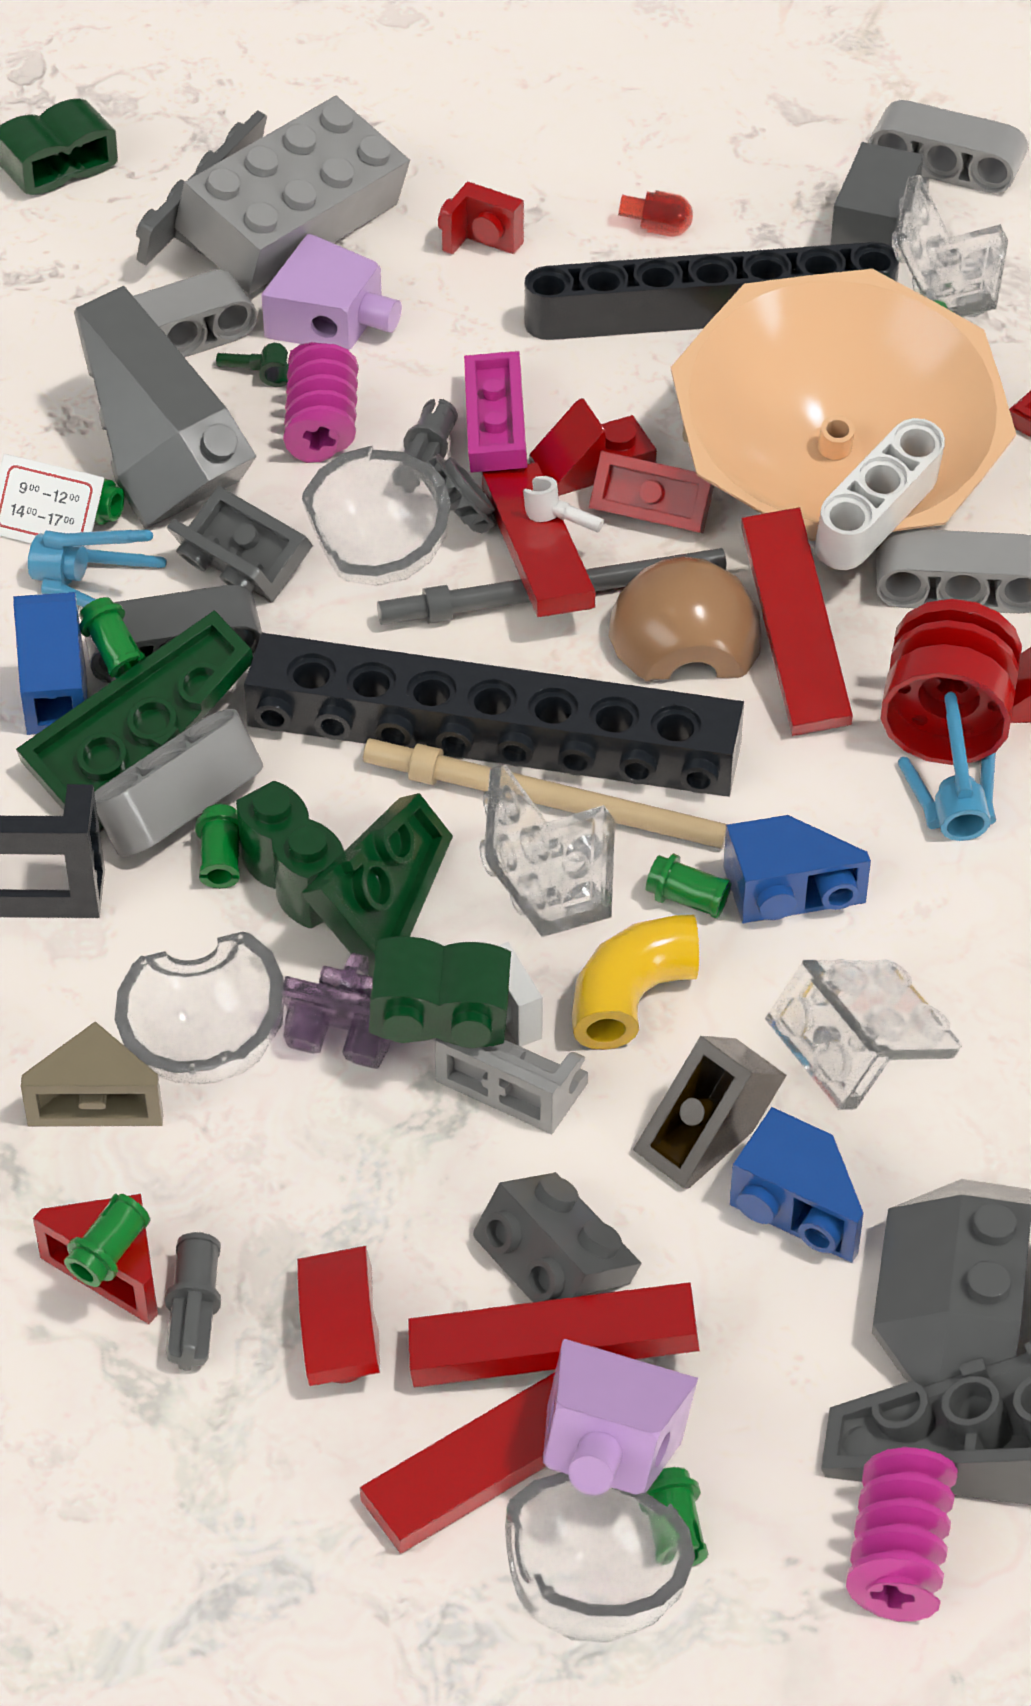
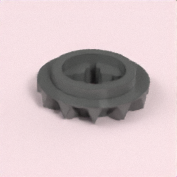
M435 454L425 463V472L430 479V483L464 524H467L472 531L481 534L496 526V522L491 515L495 508L490 499L471 475L455 459L449 457L445 460L439 454Z

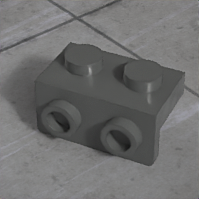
M219 485L189 526L174 518L167 526V530L180 543L176 552L189 564L203 572L211 565L222 572L219 577L226 585L245 587L251 593L254 591L271 602L276 599L313 547V544L302 533Z
M556 1172L499 1182L473 1231L476 1241L532 1302L578 1297L587 1293L628 1285L632 1282L642 1264L624 1245L619 1233L604 1223L579 1197L577 1189Z

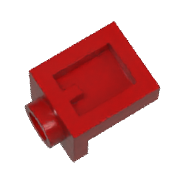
M467 181L452 199L449 198L444 202L440 209L438 227L442 230V250L454 254L466 239H470L515 254L524 243V200Z

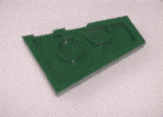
M420 793L400 797L301 893L372 980L377 940L397 936L410 937L453 838L451 832Z

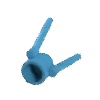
M46 530L44 534H37L32 541L28 554V573L33 580L43 581L41 586L42 594L76 592L77 605L84 607L96 599L67 585L73 580H82L88 562L164 568L167 565V560L161 556L91 550L84 547L86 545L148 542L153 539V533L150 530L61 533Z
M948 692L945 694L944 699L955 775L944 779L940 783L934 801L909 758L905 756L900 757L898 765L924 810L927 827L929 829L940 828L944 837L951 840L965 841L981 836L988 830L991 824L996 822L993 807L996 753L982 759L980 784L976 783L975 779L969 776L957 696L954 692Z

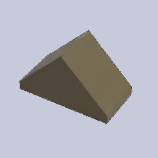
M96 1021L21 1076L20 1086L28 1127L163 1126L164 1115L158 1074Z

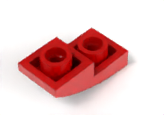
M361 1246L298 1258L299 1311L306 1376L309 1386L330 1382L349 1383L362 1376L380 1373L379 1329L373 1310L372 1267L367 1247Z

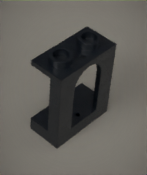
M67 784L63 816L0 815V854L64 855L70 889H0V917L100 918L105 864L94 786L91 784Z

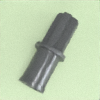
M435 398L427 401L417 424L408 429L403 439L405 451L396 467L395 478L397 482L406 484L408 490H419L422 483L428 481L425 472V463L435 454H439L443 458L447 454V438L458 420V413L456 408L444 399H439L434 413L432 411L436 405Z
M191 1232L178 1238L174 1283L165 1293V1306L170 1311L166 1357L168 1361L178 1364V1368L182 1370H191L192 1366H202L207 1362L213 1315L221 1308V1295L215 1289L221 1243L214 1236L202 1232Z

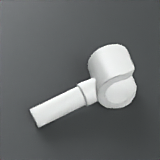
M537 476L532 480L533 491L530 489L523 490L525 511L529 519L534 522H546L558 517L597 533L602 529L604 519L573 507L570 503L559 500L557 482L551 477Z

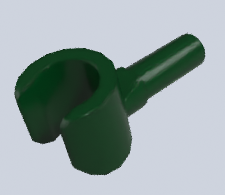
M273 342L267 344L262 349L261 354L218 353L216 356V364L219 367L259 370L261 381L270 387L279 388L286 386L288 383V351L280 343Z

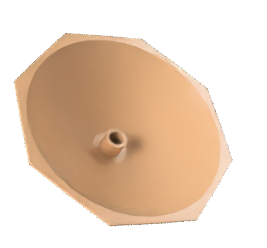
M874 269L745 283L671 366L682 422L697 476L762 514L800 507L808 540L816 541L821 506L826 498L902 421L920 418L935 423L942 430L945 437V445L937 482L933 489L892 532L945 525L1016 437L1002 382L985 330Z

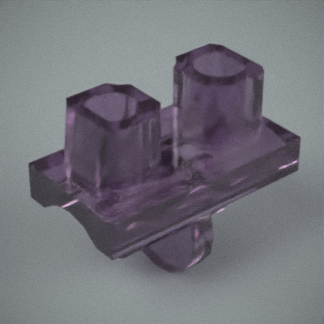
M352 953L346 961L343 970L324 965L320 972L319 984L289 976L285 977L280 995L287 1008L283 1037L288 1047L312 1054L320 1053L328 1027L333 1026L349 1030L342 1050L346 1060L374 1069L380 1067L392 1040L369 1033L373 977L368 976L369 961L367 956Z

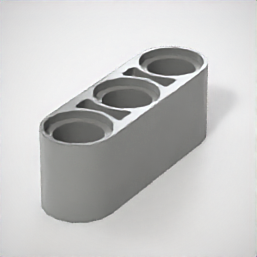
M898 100L886 107L868 142L869 144L923 154L922 177L988 193H1000L1006 191L1012 185L1028 151V141L1024 133L1012 125L908 100Z
M221 269L202 273L133 296L184 357L237 341L252 331L257 322L258 313L256 307L233 275Z
M909 529L891 532L876 548L877 595L888 605L899 608H917L926 602L958 599L978 602L999 613H1031V535Z
M225 709L203 718L94 792L98 818L119 856H131L154 846L201 814L205 808L214 805L262 770L263 762L237 710Z

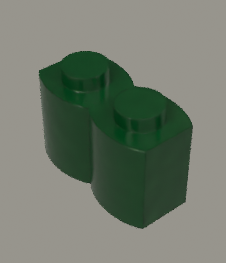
M86 99L64 100L49 107L40 116L33 114L22 115L0 125V167L25 194L38 195L53 191L64 185L72 177H92L108 170L118 162L116 130Z
M272 781L237 799L236 807L241 857L248 872L260 883L276 890L279 905L292 920L310 929L323 923L324 921L301 893L344 852L338 837L326 826L309 819L307 807L301 797L291 788L277 781Z
M409 936L377 940L370 999L369 1033L398 1043L419 1042L438 1038L447 1043L471 1049L503 1044L507 1019L511 951L497 945L482 942H459L443 946L428 939Z

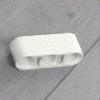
M920 418L902 421L826 498L821 506L815 541V552L818 559L826 566L838 570H848L859 566L933 489L937 482L945 445V437L942 430L935 423Z

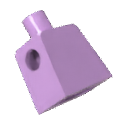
M312 234L305 236L261 294L264 337L298 344L310 342L336 344L349 350L353 348L368 326L390 333L393 332L399 323L402 305L399 300L382 296L381 268L375 261Z
M564 1339L548 1401L543 1463L549 1469L568 1474L572 1485L584 1494L600 1495L608 1491L610 1487L636 1495L646 1493L682 1443L698 1378Z

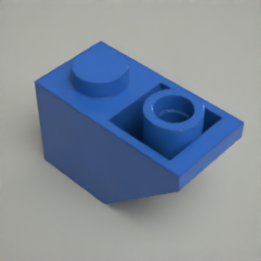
M76 592L13 596L20 695L27 735L38 734L88 699L87 672L79 626Z
M790 815L726 825L723 868L727 879L731 880V892L742 924L761 920H779L791 915L827 909L839 910L851 905L866 903L871 865L867 851Z
M771 1107L732 1165L729 1205L741 1210L745 1216L757 1223H769L802 1239L809 1247L818 1252L832 1253L853 1263L859 1253L864 1212L834 1136Z

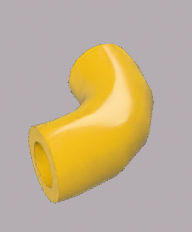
M674 915L635 923L597 947L576 980L571 1015L575 1040L588 1048L601 1050L618 1048L628 1044L637 1036L639 1031L638 1004L646 991L659 983L697 979L699 971V937L695 915Z

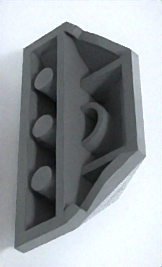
M960 1179L888 1208L872 1334L908 1382L914 1381L923 1387L962 1374L959 1366L961 1364L983 1358L987 1366L1017 1355L1031 1226L1030 1189Z

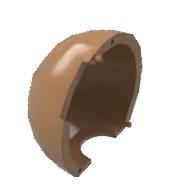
M677 557L661 560L644 568L627 584L619 594L610 614L608 636L617 657L645 681L670 679L671 674L678 667L693 662L706 663L716 670L717 678H737L746 675L760 655V614L749 591L737 576L705 559Z

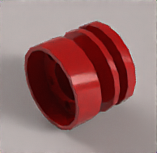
M958 599L931 601L909 611L896 627L890 669L887 674L880 719L888 737L905 752L925 761L953 765L944 697L946 693L954 692L957 696L967 763L977 762L996 753L1007 740L1011 723L1022 651V643L1016 628L999 612L972 601Z

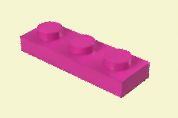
M520 351L464 355L470 473L528 468Z

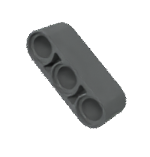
M223 585L113 602L123 606L125 610L123 621L140 652H143L145 657L151 655L214 610L251 648L253 657L262 634L254 597L248 589L238 585ZM85 637L93 675L100 681L111 683L116 678L110 677L108 668L91 637Z

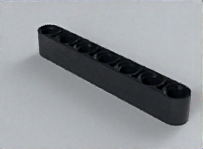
M864 242L542 266L531 270L525 277L524 326L529 334L542 340L704 329L745 283L874 269L897 281L900 256L890 245L880 242Z

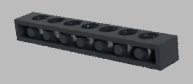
M263 632L244 682L248 727L364 744L371 738L413 749L419 743L443 749V755L454 758H467L508 764L515 767H528L569 773L577 776L583 775L730 797L742 742L744 701Z

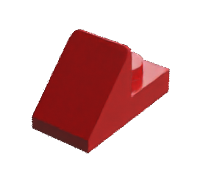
M580 398L529 454V463L537 462L543 476L556 480L558 496L594 485L601 451L656 463L657 449L633 415L601 424L585 399Z

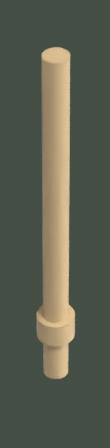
M369 738L364 748L363 762L407 772L410 780L435 785L437 780L721 849L725 846L727 825L725 823L443 756V749L419 743L413 749Z

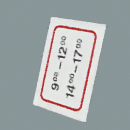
M3 453L0 465V536L32 544L35 536L40 533L44 534L46 530L61 533L92 532L105 477Z

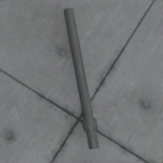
M723 548L589 568L586 571L595 591L626 587L644 568L665 559L677 557L700 558L725 570L727 564ZM521 579L449 590L447 585L423 588L422 595L377 601V613L381 625L426 618L429 624L452 620L454 613L530 602V599Z

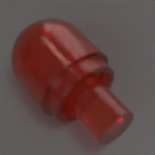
M655 190V192L647 191L645 199L622 194L618 216L641 220L640 228L647 229L649 233L679 236L691 226L693 209L685 197L679 194Z

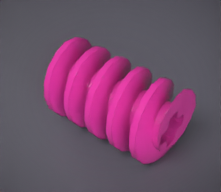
M310 342L300 344L292 349L289 354L283 440L286 449L295 458L305 463H317L325 461L335 453L347 449L354 442L359 365L356 357L346 348L336 344Z
M894 1448L873 1455L864 1465L862 1477L864 1487L860 1490L858 1503L860 1513L856 1516L854 1529L856 1539L852 1542L850 1555L852 1566L848 1569L846 1588L856 1603L879 1617L897 1622L919 1621L931 1617L939 1610L941 1600L934 1593L940 1590L943 1585L944 1573L939 1566L946 1561L948 1547L943 1539L949 1536L951 1520L947 1513L953 1508L955 1496L950 1488L956 1484L958 1469L953 1461L942 1454L922 1448Z

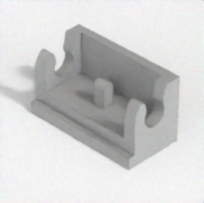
M438 1038L435 1039L436 1082L550 1134L554 1133L588 1084V1072L581 1069L585 1056L574 1051L570 1052L561 1064H558L507 1040H504V1043L500 1045L471 1049L447 1043Z

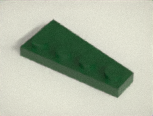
M214 610L17 747L16 751L19 759L64 810L67 784H91L94 786L95 792L144 757L202 720L250 667L253 660L251 648ZM98 818L99 829L101 832L104 829V827Z

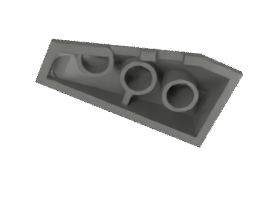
M123 285L77 307L74 311V316L88 373L95 383L100 404L98 414L102 430H106L113 457L110 463L114 479L118 487L123 489L126 500L144 529L210 497L218 485L226 489L239 482L256 459L255 452L227 407L127 288Z
M1031 1342L1024 1344L1026 1353L987 1366L983 1358H979L959 1365L962 1374L923 1387L914 1381H909L830 1407L821 1466L824 1476L862 1482L864 1465L873 1455L887 1449L902 1447L922 1448L940 1453L953 1461L958 1469L956 1484L950 1488L954 1495L1031 1505Z

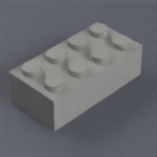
M335 95L185 181L174 227L221 270L228 271L233 275L247 294H251L273 280L307 234H312L335 243L397 205L410 159L342 99Z

